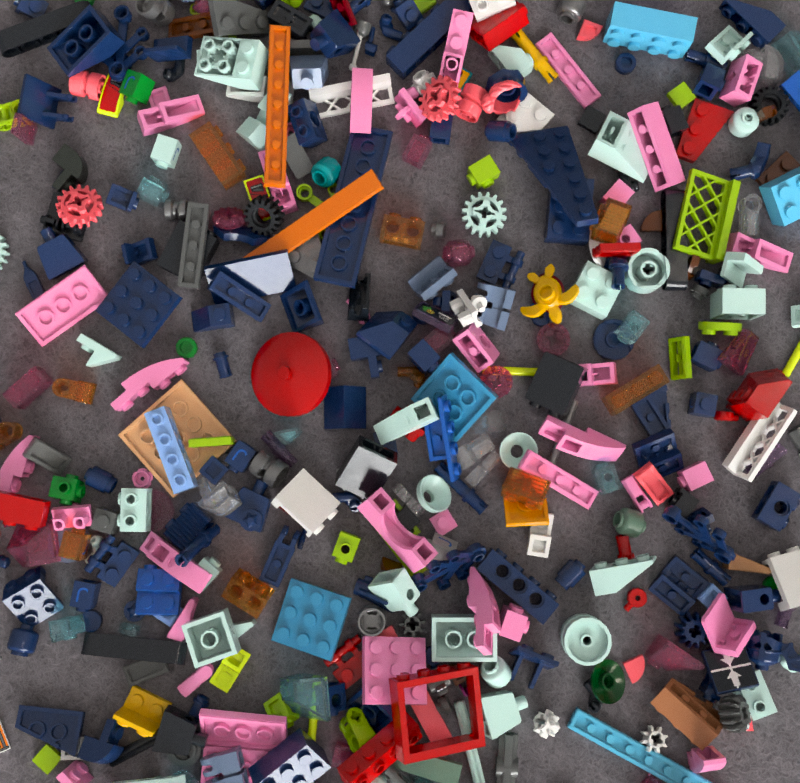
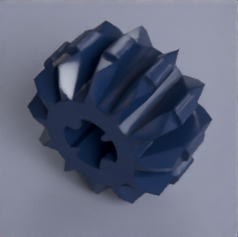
M687 611L685 618L679 615L678 619L681 623H674V626L679 628L674 631L675 636H680L678 642L681 644L685 643L687 648L693 645L696 649L700 646L699 642L704 645L707 644L704 639L707 635L701 623L702 617H700V613L694 612L692 615ZM696 628V631L689 632V629Z

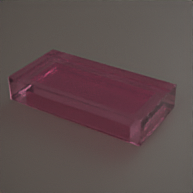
M15 113L11 134L26 145L33 146L38 126L23 114Z

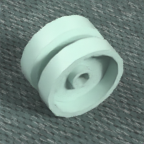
M586 613L575 614L562 624L560 643L563 650L576 663L584 666L596 665L608 656L612 646L611 634L607 626L595 616ZM587 636L588 640L585 642L583 638Z

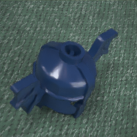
M755 629L745 645L750 660L755 663V668L759 670L769 671V666L779 663L782 655L786 660L789 670L800 672V655L795 651L793 642L782 643L783 634H772L768 630L760 632Z

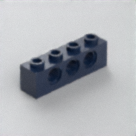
M490 548L475 568L544 625L559 606L555 601L557 597L548 589L545 592L538 587L541 583L533 576L527 578L523 575L524 569L515 561L513 564H510L506 560L507 555L499 548L496 551ZM499 565H506L507 572L503 576H499L496 573ZM522 579L524 582L521 589H514V580ZM534 592L540 594V599L537 603H531L529 600L530 595Z

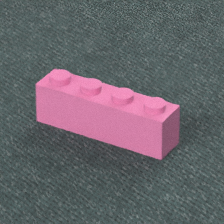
M659 102L649 103L628 112L627 115L654 191L658 192L686 181Z

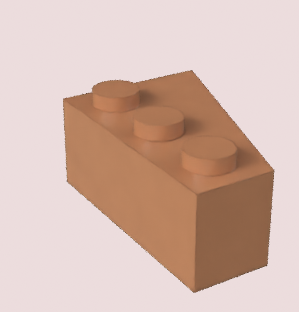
M673 678L650 702L659 713L663 714L676 729L680 730L689 738L692 744L702 751L719 735L723 728L722 723H720V716L718 715L719 711L712 708L713 703L708 700L706 702L701 701L695 697L694 691Z

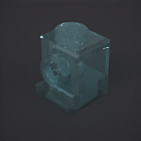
M606 461L595 465L596 469L591 472L599 495L623 489L614 464H608ZM607 473L611 476V479L608 482L604 479V476Z
M83 614L48 621L52 643L75 639L77 634L86 631Z

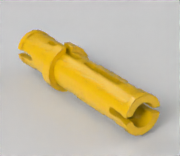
M522 29L517 32L520 38L516 34L512 35L511 38H513L517 45L532 57L534 61L533 68L536 71L539 70L548 84L553 82L549 73L554 79L558 77V73L550 66L548 58L542 56Z

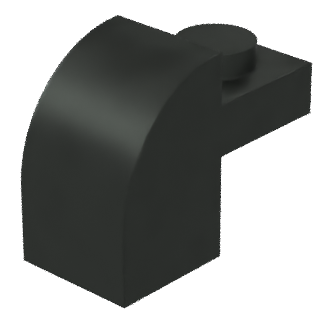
M64 143L52 158L57 165L64 169L52 184L60 193H62V190L70 191L69 186L74 188L77 180L85 184L88 177V167L84 159Z

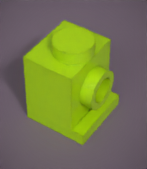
M341 530L332 556L336 557L335 561L347 565V562L352 563L361 537ZM343 545L349 547L348 553L342 552L341 548Z

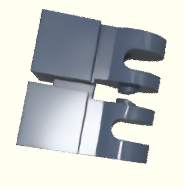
M478 282L477 288L486 290L488 294L483 296L487 302L493 303L491 308L486 306L484 312L481 315H477L482 324L505 331L510 314L509 310H511L516 290Z
M241 745L226 751L206 755L200 759L201 766H212L203 771L204 777L216 776L219 773L224 775L216 776L205 783H249L247 770L243 768L245 762Z

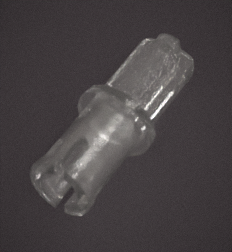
M492 450L481 463H477L478 466L466 477V482L470 486L475 487L487 474H491L490 471L501 460L500 455L495 450Z

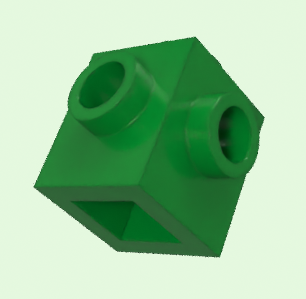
M66 474L65 477L53 475L48 497L57 499L60 504L72 506L73 502L81 503V499L86 493L85 482L78 480L79 476Z

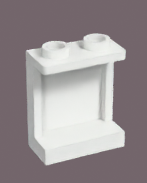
M303 468L280 491L271 504L277 509L281 506L308 532L306 536L309 538L313 533L317 536L325 527L322 523L327 518L331 520L339 512L336 508L340 502Z
M799 546L786 549L787 553L780 554V551L767 555L768 559L762 561V565H769L783 600L777 603L780 612L800 606Z

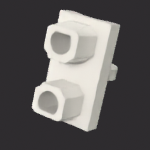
M463 289L456 291L458 298L449 302L463 328L471 323H474L477 328L482 326V322L477 315L478 312H484L487 305L485 297L483 295H473L470 300Z

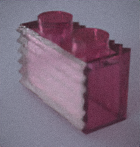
M33 366L2 395L13 408L26 410V407H29V404H32V401H35L36 398L42 396V393H45V390H48L51 384L54 385V381L43 368Z

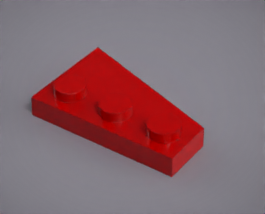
M695 98L686 120L689 128L681 134L676 148L678 159L693 164L734 111Z

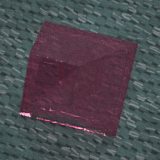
M53 519L47 520L46 526L38 528L37 531L24 529L25 525L16 526L6 550L22 567L27 568L61 561L57 531L54 530Z

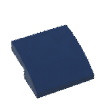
M671 428L631 444L639 469L649 461L662 477L684 469L682 455L677 449L675 434Z
M675 554L656 576L648 590L676 613L683 616L696 602L695 598L710 583Z

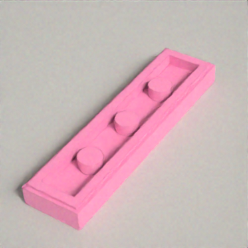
M552 32L534 45L542 56L548 58L550 66L558 73L560 80L584 109L601 97L596 87Z
M527 449L517 467L588 510L599 493L593 487L530 449Z

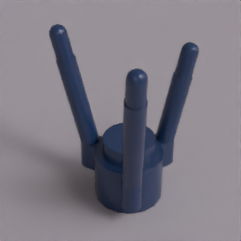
M367 575L364 579L358 578L353 594L389 611L385 607V605H388V602L372 594L368 588V585L374 578Z

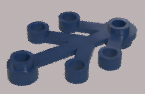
M119 5L114 10V17L119 22L118 34L125 43L115 52L116 61L111 58L102 61V63L109 67V76L116 82L124 80L127 70L135 62L145 60L148 57L143 53L139 55L145 48L139 45L134 49V53L125 60V55L140 41L145 42L150 38L148 30L145 27H139L135 34L127 40L128 24L132 21V13L125 5Z
M670 505L665 508L662 517L667 522L676 524L674 528L676 532L692 537L691 542L693 545L715 552V558L723 563L729 564L735 560L736 554L733 548L726 545L724 540L727 533L723 529L716 527L710 536L707 529V524L709 523L707 517L697 514L693 521L697 525L696 527L681 516L682 511L677 506Z
M481 543L471 544L466 550H451L446 555L448 560H432L427 564L431 574L425 576L423 573H417L411 576V579L419 592H422L427 588V583L442 576L436 584L439 590H446L451 586L449 579L454 573L459 581L467 579L470 575L468 569L474 562L481 561L485 557L487 550Z

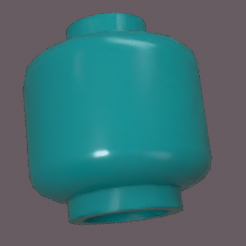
M329 156L323 157L313 165L311 169L312 179L321 187H330L338 181L341 166L334 158Z

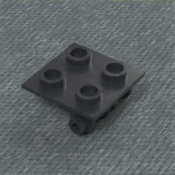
M53 192L48 212L40 218V223L44 225L42 230L52 227L57 236L67 234L72 240L82 242L87 225L83 224L82 229H79L78 224H75L73 228L70 227L69 222L64 224L62 218H59L55 203H58L57 196H63V194Z

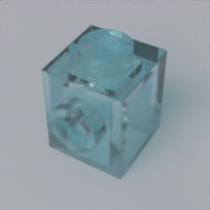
M633 309L626 315L614 333L618 335L617 338L622 343L632 345L639 339L650 324V321Z

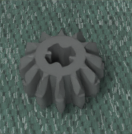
M728 694V696L720 698L718 715L720 716V723H722L723 729L729 733L746 732L750 727L749 723H751V713L749 712V705L746 704V699L736 694Z

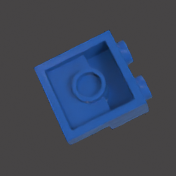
M144 565V569L138 568L135 614L179 616L183 583L164 569H157L156 565Z

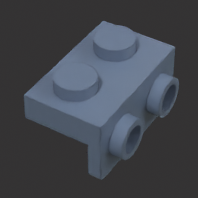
M437 256L408 279L407 283L419 298L426 301L433 299L438 294L437 291L443 286H449L458 274L452 267L447 266L440 256Z

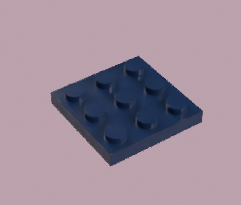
M133 261L96 309V312L140 347L145 348L183 298L137 262Z

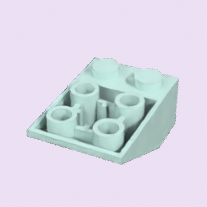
M203 36L194 75L239 89L260 91L269 51L260 40Z
M610 111L588 155L644 183L648 171L631 123L628 119Z

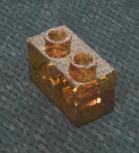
M398 213L384 214L379 238L380 243L421 250L425 222L421 218L413 216L409 219L403 218ZM391 224L399 228L394 233L387 230V227ZM411 228H415L418 230L419 234L415 237H411L408 235L407 231Z
M239 567L231 577L221 597L258 619L275 590L267 583L260 581Z

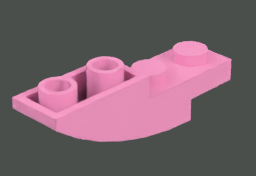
M453 9L439 75L448 76L459 85L474 13Z
M184 358L169 359L152 364L136 372L121 383L126 391L110 405L115 411L121 412L123 410L125 412L134 405L133 401L138 396L141 398L150 391V386L155 390H164L171 384L170 380L175 375L180 376L187 370L188 360Z
M547 415L538 431V434L557 442L556 449L590 460L617 461L626 448L625 444L589 427L584 432L550 415Z
M28 435L7 457L0 469V490L12 493L19 492L21 488L20 477H29L35 469V462L25 458L22 454L33 438L37 437L40 439V436Z
M153 531L150 532L139 548L155 564L199 594H201L213 576L193 560L185 567L178 566L175 562V556L180 551Z
M473 566L470 567V575L467 577L469 586L467 605L475 613L476 634L473 637L474 646L484 656L492 655L493 634L501 633L499 609L489 584Z

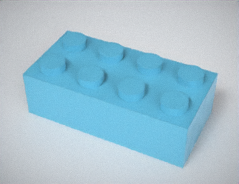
M615 1L607 17L602 42L607 43L611 47L624 46L631 51L644 50L651 55L664 54L668 55L671 59L683 58L694 41L698 17Z
M800 167L759 186L772 225L786 226L800 219Z

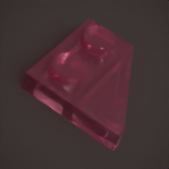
M742 329L738 336L719 355L717 360L735 374L743 376L759 337L751 330Z

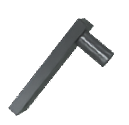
M188 202L177 283L179 287L200 289L207 230L210 222L211 206L209 204Z

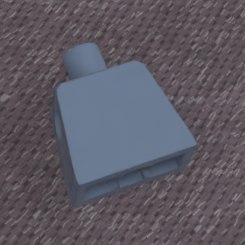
M324 55L290 56L289 72L293 88L305 90L322 88L329 76L328 58Z

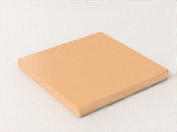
M182 379L118 434L173 498L178 494H173L144 413L162 406L170 407L196 478L201 474L198 471L212 455L218 459L233 446L189 447L188 440L192 438L232 435Z

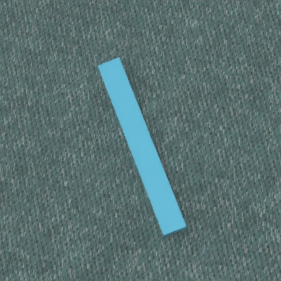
M576 707L567 724L569 729L667 783H713L663 754L655 753L654 749L650 752L645 751L647 747L645 744L640 743Z

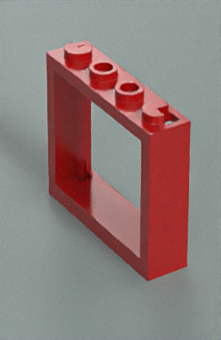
M457 662L455 666L439 665L435 670L427 668L418 669L417 673L414 674L402 672L400 675H396L397 677L389 678L396 759L406 765L486 746L477 666L470 664V662ZM466 676L472 733L409 747L404 688Z

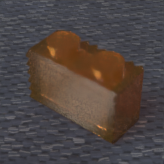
M608 197L606 203H601L597 212L599 215L598 224L590 225L589 230L592 231L591 239L600 243H617L629 219L632 205Z
M510 467L502 486L501 496L509 502L515 503L517 501L522 503L528 509L542 510L551 481Z

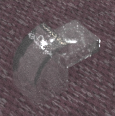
M765 44L759 52L756 49L743 50L738 56L739 58L749 54L763 63L757 84L776 86L783 79L784 61L776 48Z
M205 477L197 481L200 488L199 493L202 496V499L197 503L202 509L223 517L231 514L243 504L236 488L223 481L218 485H213Z

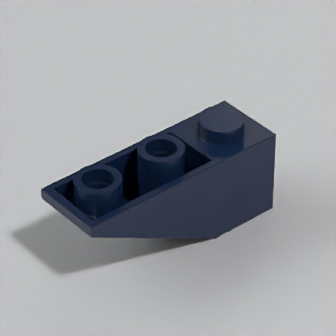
M724 0L719 7L722 15L730 19L736 25L738 31L746 35L750 31L754 34L750 41L761 50L786 26L772 11L737 0Z

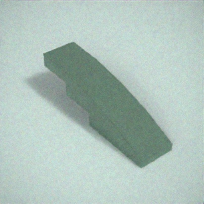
M441 757L406 765L396 760L392 764L396 769L440 783H458L462 769L461 762Z

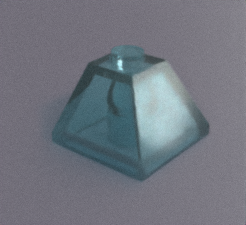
M298 673L280 678L282 701L300 717L327 722L331 721L327 676Z

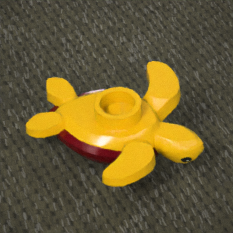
M549 264L545 268V273L539 276L536 273H528L527 278L530 282L534 283L531 297L535 305L521 307L520 311L524 316L530 318L539 317L544 312H547L551 321L559 324L562 322L560 308L562 305H568L575 300L579 293L578 285H573L565 292L562 282L553 276L555 272L553 264Z

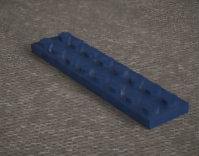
M371 127V134L350 133L335 194L371 169L375 172L380 182H382L393 131ZM379 192L325 229L313 276L314 280L355 289Z

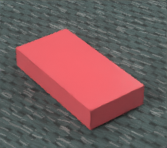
M650 461L633 474L657 506L674 494L673 490Z

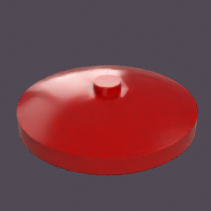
M298 332L278 334L269 339L256 354L251 370V382L258 401L274 414L286 417L307 414L322 402L329 390L332 375L331 363L325 349L314 338Z

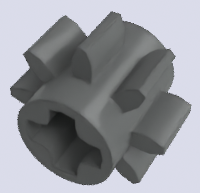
M421 612L412 617L402 613L405 621L400 622L399 626H405L403 634L409 631L415 637V632L423 633V629L420 626L425 624L426 620H420ZM410 618H414L416 622H419L415 624L414 628H411L410 624H406L410 622Z
M448 679L428 683L427 685L432 694L438 692L439 696H442L449 692L447 686L452 683Z

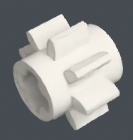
M420 70L413 76V85L411 87H415L420 96H422L421 90H426L427 88L425 83L431 84V78L436 77L433 72L429 73V71Z
M546 709L545 714L539 711L533 719L535 726L533 730L545 739H547L548 734L555 737V734L560 729L558 722L560 718L548 709Z
M648 725V731L640 732L643 735V740L639 742L647 746L645 751L650 752L653 748L655 753H660L661 747H667L665 739L668 735L661 733L662 727H657L654 731V727ZM652 735H655L654 738L657 740L656 743H653V739H651Z

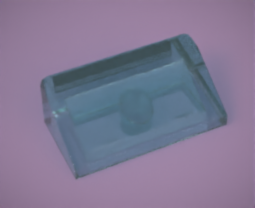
M295 427L273 432V434L282 444L290 445L303 433V430Z

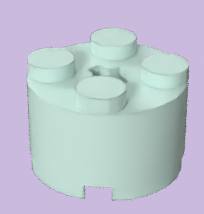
M643 248L627 260L629 270L625 272V284L631 291L639 294L651 293L661 287L669 277V261L657 249ZM643 268H645V271H649L648 275L646 272H643Z

